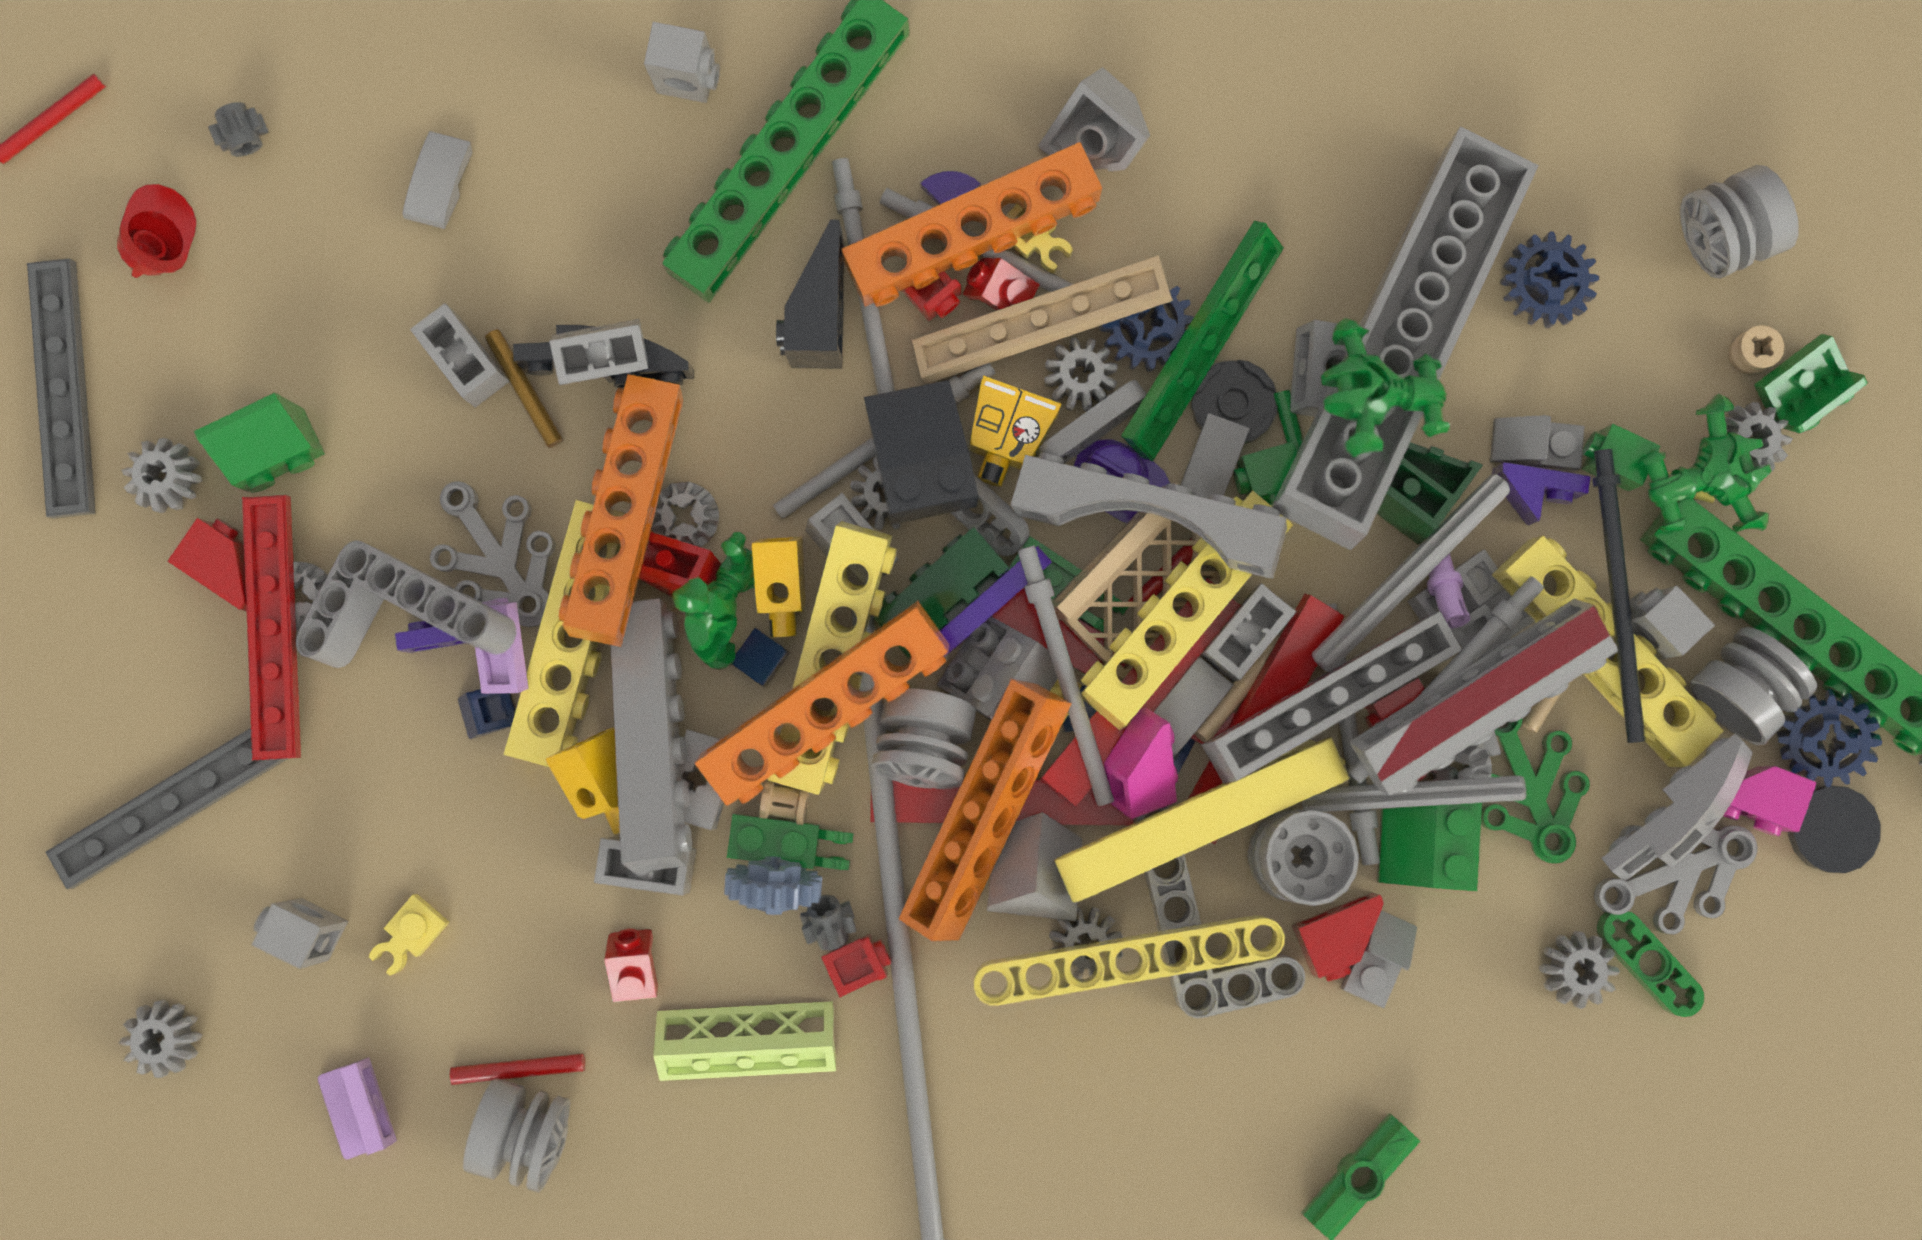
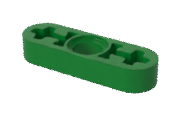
M1630 911L1619 915L1605 912L1599 918L1597 933L1604 945L1614 951L1615 957L1665 1011L1680 1017H1690L1700 1011L1704 1004V991L1701 985L1638 916ZM1614 920L1619 922L1627 921L1628 925L1624 930L1629 937L1639 942L1642 937L1645 940L1632 947L1624 938H1613L1612 934H1614L1616 929L1612 923ZM1648 950L1656 951L1661 958V967L1653 975L1644 974L1639 965L1640 957ZM1669 979L1676 987L1688 988L1689 990L1685 993V997L1688 1000L1687 1004L1683 1005L1677 1002L1673 1004L1677 997L1668 985L1661 984V982Z

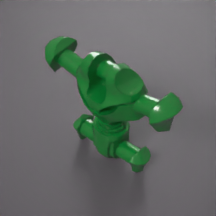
M1342 319L1333 330L1332 340L1335 345H1345L1348 356L1343 359L1341 364L1332 367L1321 375V384L1328 387H1337L1336 393L1324 399V409L1350 422H1356L1355 435L1344 443L1348 453L1355 458L1363 453L1383 450L1384 441L1374 434L1375 425L1378 426L1382 423L1386 413L1393 406H1400L1404 411L1423 412L1424 425L1421 429H1423L1428 437L1448 432L1450 423L1444 422L1442 417V408L1447 394L1445 387L1437 379L1436 370L1442 367L1441 361L1432 358L1428 354H1424L1420 358L1413 360L1415 372H1418V376L1408 375L1402 378L1394 373L1377 355H1368L1366 353L1362 338L1370 331L1369 329L1360 326L1354 320Z
M1721 394L1715 395L1705 407L1696 410V415H1706L1709 437L1701 439L1699 451L1692 467L1687 469L1680 466L1668 475L1663 460L1666 458V453L1655 449L1650 450L1638 462L1639 466L1646 465L1651 480L1648 483V497L1651 502L1655 503L1656 507L1660 508L1664 524L1659 525V528L1663 532H1680L1683 530L1688 520L1682 518L1677 501L1692 500L1695 494L1701 491L1707 492L1725 507L1730 504L1732 505L1739 518L1732 526L1736 533L1748 529L1764 531L1769 523V513L1756 512L1748 495L1756 490L1760 482L1772 472L1770 464L1754 467L1750 451L1764 446L1762 439L1745 438L1735 432H1727L1725 412L1732 411L1734 405L1729 398Z
M734 532L721 543V548L727 557L716 573V581L707 586L706 583L697 577L690 579L683 586L673 591V600L676 608L685 612V633L692 650L700 660L715 670H723L734 664L735 644L730 642V639L737 626L736 598L738 594L755 588L753 555L751 550L744 547L746 537L741 532Z

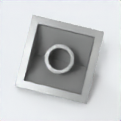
M1043 812L1016 821L990 875L987 911L1076 921L1078 901L1072 902L1054 860L1082 847V838Z

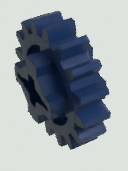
M1554 231L1546 234L1543 241L1535 234L1526 241L1527 246L1520 243L1512 251L1515 258H1509L1503 265L1507 271L1511 272L1500 280L1501 285L1511 287V291L1503 299L1505 302L1513 300L1517 302L1518 305L1513 311L1515 316L1523 311L1529 313L1527 323L1529 325H1533L1539 318H1543L1545 328H1550L1556 323L1558 318L1559 322L1564 326L1573 320V314L1578 317L1588 309L1584 302H1590L1597 295L1595 291L1588 288L1600 280L1599 275L1589 274L1588 270L1596 263L1595 258L1584 260L1581 255L1587 246L1582 244L1576 249L1571 247V235H1567L1560 242H1556ZM1539 255L1536 267L1524 270L1528 260ZM1548 273V279H1544L1542 276ZM1551 281H1555L1557 284L1552 287ZM1575 290L1571 300L1561 305L1564 293Z
M1179 286L1170 290L1173 301L1165 303L1172 313L1173 319L1169 318L1163 307L1164 304L1150 308L1152 309L1150 325L1153 328L1144 339V322L1141 320L1150 309L1099 326L1100 331L1110 332L1111 336L1105 341L1104 346L1105 348L1113 346L1118 348L1119 351L1114 358L1117 362L1127 356L1130 358L1129 369L1132 370L1140 362H1144L1147 372H1152L1157 360L1164 367L1171 356L1170 353L1172 354L1184 335L1185 327H1188L1194 316L1184 314V310L1191 304L1190 300L1179 302L1176 298L1181 289ZM1121 328L1127 331L1132 341L1131 344L1124 338ZM1157 340L1163 343L1165 341L1170 342L1159 350L1148 351L1151 343Z
M1827 690L1825 700L1819 701L1813 693L1808 698L1809 704L1806 706L1801 704V707L1794 712V717L1784 715L1785 722L1783 726L1788 730L1778 731L1777 739L1779 743L1787 744L1779 750L1783 760L1792 759L1789 767L1794 774L1804 769L1805 778L1814 781L1817 776H1821L1826 787H1831L1833 777H1840L1842 782L1848 785L1850 784L1849 773L1855 771L1864 777L1867 772L1863 762L1876 763L1878 761L1876 752L1871 749V747L1882 746L1880 735L1871 733L1880 728L1876 717L1866 718L1870 710L1865 703L1859 704L1854 708V699L1849 693L1841 701L1835 699L1833 690ZM1840 714L1853 720L1859 729H1855L1854 725H1845L1840 720ZM1819 715L1811 723L1805 724L1809 719ZM1831 724L1836 737H1832L1831 744L1828 746V752H1826L1822 741L1826 740ZM1799 748H1803L1804 752H1813L1819 758V761L1815 762L1809 759ZM1849 753H1853L1850 757H1848L1847 759L1841 761V760H1842L1843 758H1845Z

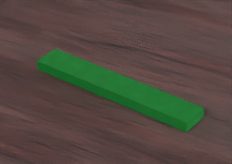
M1253 221L1122 433L1121 437L1141 458L1152 462L1156 458L1283 251L1284 247L1266 223Z

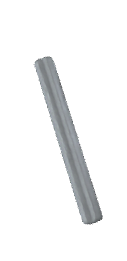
M1522 776L1417 782L1412 789L1405 793L1393 794L1392 796H1388L1375 785L1332 787L1303 800L1302 806L1303 810L1327 812L1518 801L1526 798V782Z

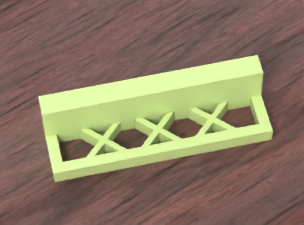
M833 1001L657 1011L653 1057L659 1080L836 1071ZM824 1017V1032L805 1033L797 1027L806 1018ZM762 1020H775L781 1025L775 1032L769 1035H760L753 1029ZM721 1022H730L736 1027L727 1037H715L709 1032L716 1024ZM686 1024L693 1030L683 1039L666 1040L667 1025Z

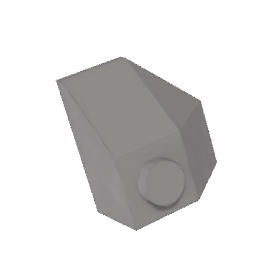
M1102 67L1079 83L1038 147L1046 154L1051 155L1081 142L1094 170L1108 169V171L1125 170L1150 137V133L1135 94Z

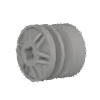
M1752 166L1731 175L1724 183L1714 182L1704 189L1695 190L1687 194L1682 200L1680 217L1686 243L1699 266L1711 277L1724 278L1736 270L1747 268L1753 264L1754 260L1764 261L1795 246L1797 241L1798 217L1794 202L1786 185L1777 173L1767 166Z
M1751 627L1741 628L1734 635L1733 643H1728L1722 648L1721 656L1724 662L1718 660L1709 661L1690 681V689L1694 697L1703 701L1714 711L1716 720L1732 733L1737 734L1740 738L1755 745H1765L1784 725L1785 717L1782 710L1796 712L1801 707L1802 699H1808L1818 686L1813 674L1792 651L1773 637Z
M908 688L903 694L890 702L884 699L880 722L881 726L892 733L882 734L877 737L876 749L879 752L873 755L872 770L883 777L913 787L935 789L960 787L965 775L964 769L961 766L967 764L968 753L956 745L971 741L976 708L958 697L916 688Z
M1298 809L1274 813L1259 823L1250 838L1247 855L1251 874L1261 889L1277 899L1312 906L1332 902L1345 893L1356 876L1359 860L1355 838L1343 822L1329 813ZM1292 848L1302 849L1299 853V857L1303 860L1301 864L1291 863L1294 859V855L1291 852Z
M495 1078L486 1089L474 1117L466 1144L463 1169L467 1173L494 1180L498 1177L506 1162H510V1184L518 1187L528 1172V1190L540 1193L547 1183L551 1172L556 1168L566 1142L570 1100L557 1096L548 1109L549 1095L547 1092L540 1091L527 1109L524 1108L526 1094L524 1086Z

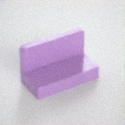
M497 598L483 602V604L501 612L514 621L516 637L511 647L502 654H491L475 647L481 693H519L529 689L517 602H509L507 598Z
M369 1057L318 1076L320 1089L344 1159H350L367 1153V1155L375 1153L397 1141Z

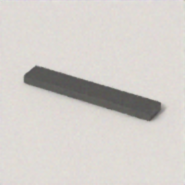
M69 258L27 263L46 517L55 519L96 514L76 262Z
M250 728L47 850L45 853L65 888L74 889L287 759L252 760Z

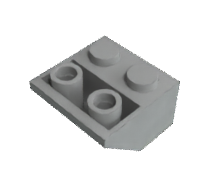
M990 617L967 637L937 683V686L952 696L969 702L976 708L978 713L992 721L1011 679L1035 683L1050 691L1058 678L1048 649L1030 637Z

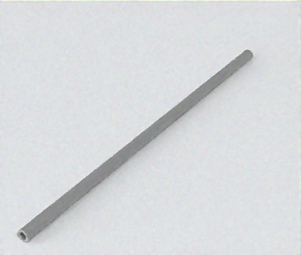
M851 609L852 624L853 626H855L857 623V616L855 612ZM872 615L866 631L869 633L875 631L874 616ZM858 672V675L862 676L860 691H868L873 688V678L866 672ZM882 698L870 706L873 713L863 722L889 954L892 962L891 972L921 1240H944L909 926L898 919L906 899L893 784L891 779L879 775L872 770L871 766L873 755L879 752L876 749V739L882 734H887L886 729L881 726L880 722L883 709Z

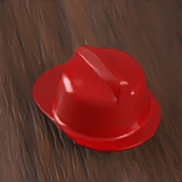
M160 184L144 185L134 191L128 200L117 237V251L121 259L132 269V277L138 278L143 274L157 276L163 273H173L184 266L196 231V218L192 207L181 194L172 188Z

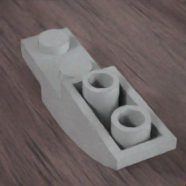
M1734 734L1729 739L1723 738L1709 747L1706 752L1707 756L1694 766H1686L1680 769L1671 777L1670 784L1663 791L1673 801V804L1669 807L1656 809L1646 818L1645 825L1632 835L1626 834L1615 840L1609 847L1610 852L1604 855L1602 860L1614 874L1624 881H1627L1657 857L1673 868L1699 845L1722 818L1739 790L1753 752L1737 734Z

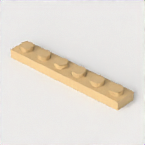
M1157 255L912 340L921 379L925 384H929L1171 302L1173 299L1161 259Z

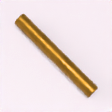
M495 329L484 336L486 342L548 448L558 445L563 441V438L523 369L514 362L513 352L501 331Z

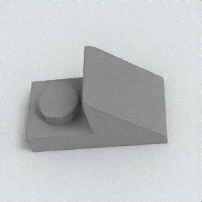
M1546 415L1496 418L1493 422L1490 462H1505L1524 466L1577 471L1581 469L1584 426L1551 422V416Z
M1381 910L1361 962L1350 966L1352 972L1345 976L1341 989L1384 1008L1401 968L1409 971L1417 926Z

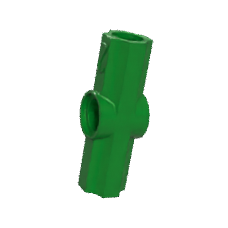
M1389 1113L1354 1153L1347 1154L1341 1159L1337 1172L1301 1211L1302 1215L1329 1240H1334L1368 1201L1375 1200L1381 1195L1384 1190L1385 1181L1421 1141ZM1360 1167H1369L1370 1178L1368 1182L1363 1186H1352L1351 1175Z

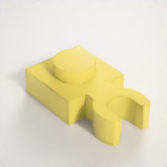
M1016 204L1006 217L1016 219L1025 212L1021 206ZM1056 226L1041 235L1035 236L1033 232L1018 237V243L1013 246L1025 259L1036 251L1040 255L1042 267L1052 274L1057 271L1058 266L1049 258V254L1054 250H1059L1069 258L1073 253L1071 245L1066 240L1050 236L1056 229Z
M414 894L383 928L392 936L391 940L376 945L371 950L369 958L374 961L379 959L385 951L390 952L394 957V962L386 973L389 976L396 974L406 965L408 951L415 957L421 956L450 922L422 897Z

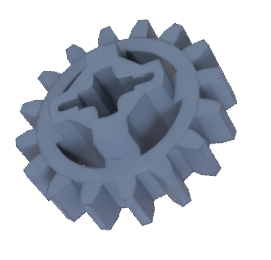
M768 856L763 860L749 861L748 866L738 864L736 868H728L727 873H725L724 895H728L729 900H739V904L745 905L746 908L758 909L769 915H782V912L787 910H798L799 905L810 907L812 903H819L822 876H818L817 871H806V868H801L799 862H789L782 860L781 857Z

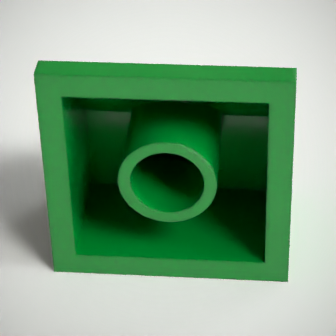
M275 392L194 431L197 440L230 484L251 493L260 492L272 487L276 483L275 478L287 472L296 474L311 468L315 464L314 459L325 455L304 408Z
M1482 803L1381 808L1380 863H1378L1377 882L1477 892Z

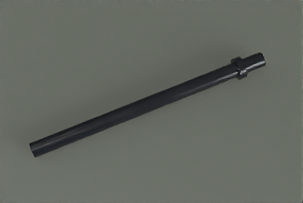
M1613 449L1594 451L1597 477L1592 479L1593 487L1598 488L1615 640L1616 647L1619 650L1617 658L1627 743L1646 742L1617 485L1621 484L1620 475H1615Z

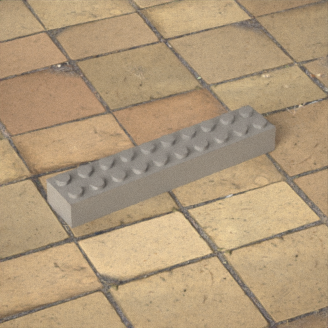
M1460 126L1443 150L1359 324L1370 330L1362 338L1368 355H1377L1394 373L1404 378L1408 375L1418 376V372H1415L1413 360L1428 354L1442 363V367L1436 370L1437 379L1439 380L1539 165ZM1329 387L1324 399L1336 393L1337 387ZM1322 401L1272 508L1279 510L1280 515L1352 550L1367 535L1423 412L1404 411L1400 406L1391 407L1382 423L1378 426L1375 425L1374 434L1384 441L1383 450L1363 453L1353 458L1348 453L1344 443L1355 435L1356 422H1350L1340 416L1327 412Z

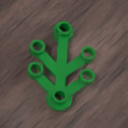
M1522 718L1514 722H1506L1504 727L1497 728L1494 731L1500 740L1514 775L1524 777L1526 782V798L1514 802L1529 808L1535 824L1509 815L1507 809L1498 804H1489L1482 808L1481 824L1488 830H1504L1530 841L1534 854L1546 863H1562L1572 856L1576 848V837L1570 828V824L1581 797L1589 791V778L1580 771H1569L1562 775L1559 786L1563 795L1552 816L1546 800L1563 757L1572 749V739L1564 731L1548 732L1542 740V747L1545 753L1535 775L1517 734L1522 725ZM1556 735L1561 737L1564 743L1562 750L1559 752L1554 751L1551 747V740ZM1491 773V777H1501ZM1573 776L1578 777L1581 781V787L1575 793L1568 786V782ZM1493 809L1498 810L1501 814V821L1495 826L1491 825L1488 821V814ZM1551 833L1558 837V845L1553 850H1550L1545 843L1546 837Z

